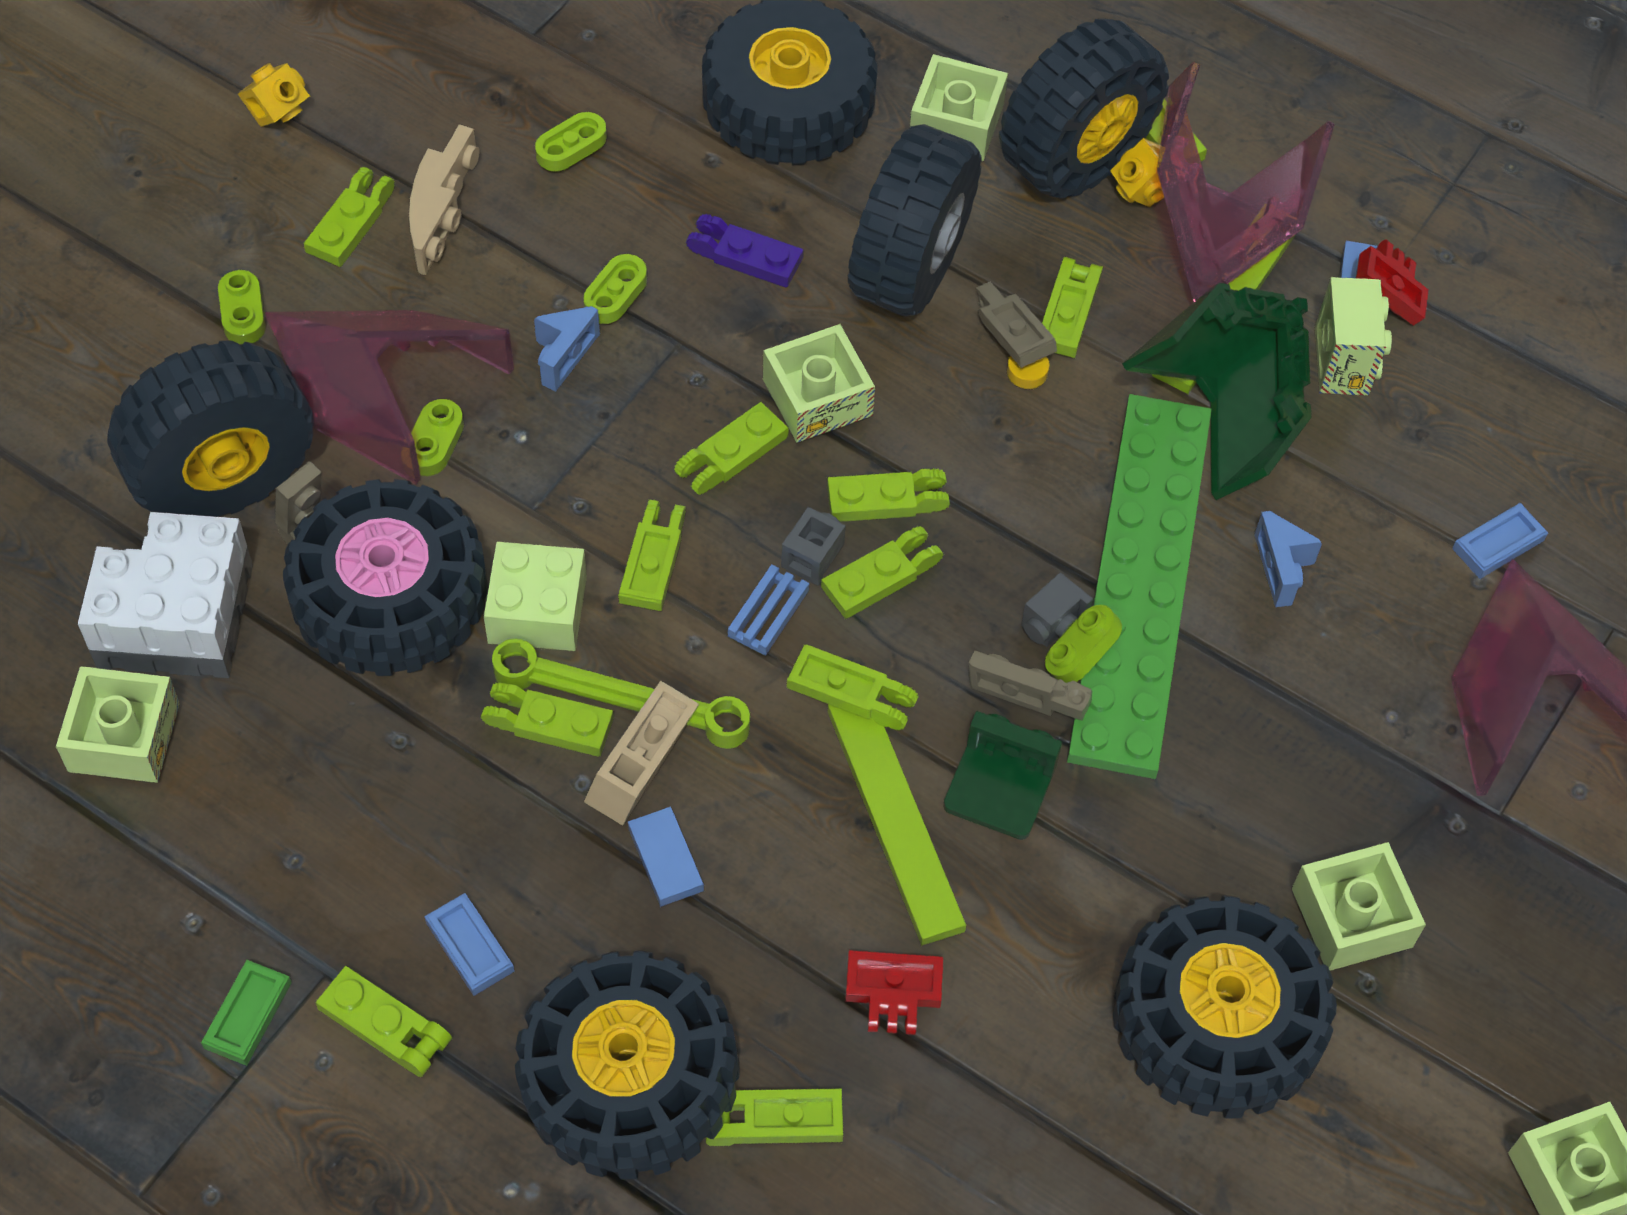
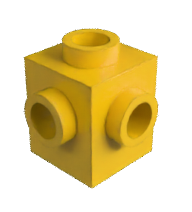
M271 63L262 66L251 75L254 82L237 93L260 127L275 123L279 119L283 123L290 120L302 111L299 104L310 97L304 88L305 82L302 76L294 68H290L288 63L273 67Z
M1145 138L1134 148L1126 151L1120 158V161L1110 170L1119 183L1116 186L1117 191L1129 203L1136 201L1148 207L1162 200L1167 195L1168 190L1183 176V173L1165 148Z

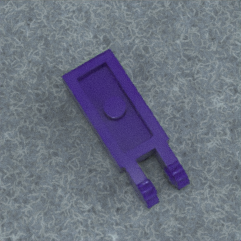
M702 214L696 222L697 228L702 234L692 232L686 240V246L692 252L712 259L716 264L785 288L789 286L803 259L802 248L732 224L728 226L721 218Z

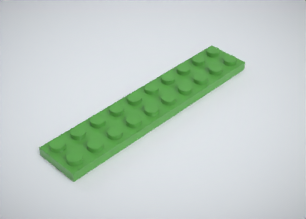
M1129 394L1093 606H1108L1121 620L1122 631L1118 640L1080 681L1081 685L1092 690V702L1083 720L1074 718L1067 763L1156 779L1211 408Z

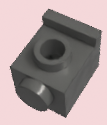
M807 507L782 543L781 567L819 586L824 573L844 545L846 525L840 523L836 517L829 513H820Z
M1060 572L1025 604L1021 626L1032 641L1048 647L1058 637H1061L1085 610L1092 607L1093 598Z

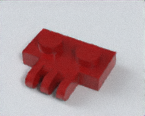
M1385 239L1379 243L1376 249L1370 246L1359 254L1356 278L1381 280L1382 297H1388L1390 310L1400 315L1410 324L1415 325L1425 319L1429 289L1415 279L1416 262L1410 257L1405 258V253L1399 248L1393 250L1394 245Z
M849 950L845 1002L869 1003L868 1032L878 1031L880 1014L888 1015L887 1033L896 1034L898 1016H907L905 1032L908 1035H916L917 1007H941L943 957Z

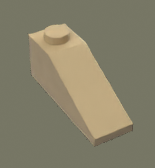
M660 681L597 772L584 802L623 826L696 711L699 703Z

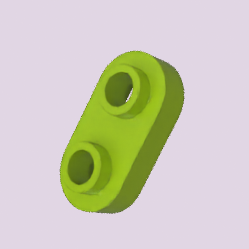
M581 112L542 134L535 143L538 164L549 171H562L600 149L607 139L604 119L592 112Z
M632 254L618 255L608 262L584 293V307L592 306L598 309L600 324H609L620 319L647 284V268L644 261ZM623 279H631V281H628V282H625V281H622V280H623Z
M235 270L229 272L221 278L218 284L221 320L225 335L228 340L238 344H243L244 342L254 343L264 335L266 330L259 281L249 271Z
M437 399L429 402L422 409L404 448L407 466L413 473L420 476H433L446 467L464 428L462 410L455 402L447 399ZM438 416H446L444 418H436ZM424 447L431 448L429 451H420Z
M1095 605L1085 610L1048 651L1045 659L1047 671L1055 679H1061L1065 683L1081 680L1118 640L1122 631V623L1119 617L1106 605Z

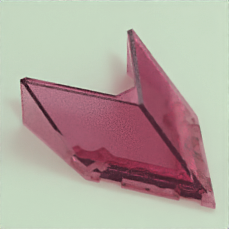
M1192 62L1169 85L1157 173L1192 298L1195 302L1219 282L1228 284L1304 228L1335 124L1327 121L1307 139L1233 192L1229 193L1212 186L1206 181L1186 110L1200 68V64Z
M414 310L264 312L284 361L292 372L313 412L314 429L415 485L421 480L415 442L377 361L390 344L406 352L411 346L410 341H428V344L434 347L439 341H447L507 374L514 370L510 331L505 328Z
M1513 558L1451 677L1477 796L1486 795L1547 675L1576 674L1582 679L1584 691H1594L1627 723V668Z

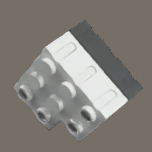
M150 512L147 524L148 534L147 537H144L142 550H113L111 547H96L78 621V626L96 668L112 670V668H122L125 671L150 673L163 671L169 672V674L201 676L203 674L213 675L218 678L230 677L232 668L231 657L236 649L240 629L239 619L240 615H243L248 591L247 581L251 577L253 567L239 518Z

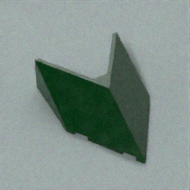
M1219 282L1122 363L1126 371L1195 380L1210 401L1212 409L1211 494L1216 500L1268 476L1311 419V404L1308 402L1304 403V387L1310 384L1309 332L1303 327L1302 314L1308 312L1306 298L1297 297L1293 300H1287L1284 294L1247 287L1239 291L1232 290L1229 284Z

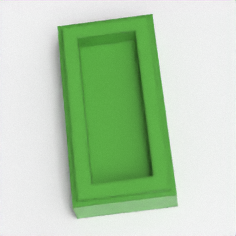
M246 960L201 1042L203 1048L247 1066L292 983L290 977Z

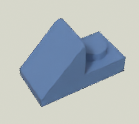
M592 306L542 315L534 319L536 341L545 346L538 359L543 386L556 392L600 335L598 309Z
M1262 512L1254 536L1275 607L1290 606L1293 604L1298 588H1301L1303 585L1301 566L1313 565L1316 562L1322 543L1318 538L1273 512Z

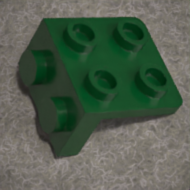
M976 711L970 725L967 747L944 799V810L949 814L1016 839H1026L1030 835L1057 767L1062 741L1054 739L1045 731L1038 729L1029 730L1012 724L1001 715H987Z

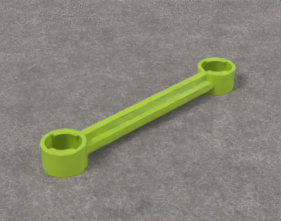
M509 639L500 643L492 655L496 681L498 683L516 685L521 689H525L535 683L637 712L641 710L654 691L650 687L539 658L534 647L522 639ZM511 656H523L528 659L527 662L530 666L520 673H510V669L506 668L502 662ZM730 696L717 698L710 704L694 700L699 705L687 723L688 726L705 730L709 741L720 748H735L745 742L750 732V712L743 701ZM723 713H732L741 718L740 720L743 725L735 731L723 732V727L719 726L714 718Z

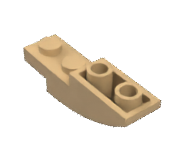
M459 124L443 153L428 148L419 165L410 197L409 221L414 257L418 273L426 275L432 263L440 260L444 251L445 240L450 232L457 230L460 224L461 210L457 206V197L461 192L466 173L469 169L473 170L479 158V147L475 143L473 128Z

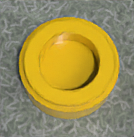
M1011 356L1009 357L1007 375L1014 385L1024 389H1033L1041 386L1046 381L1049 371L1047 356L1022 368Z

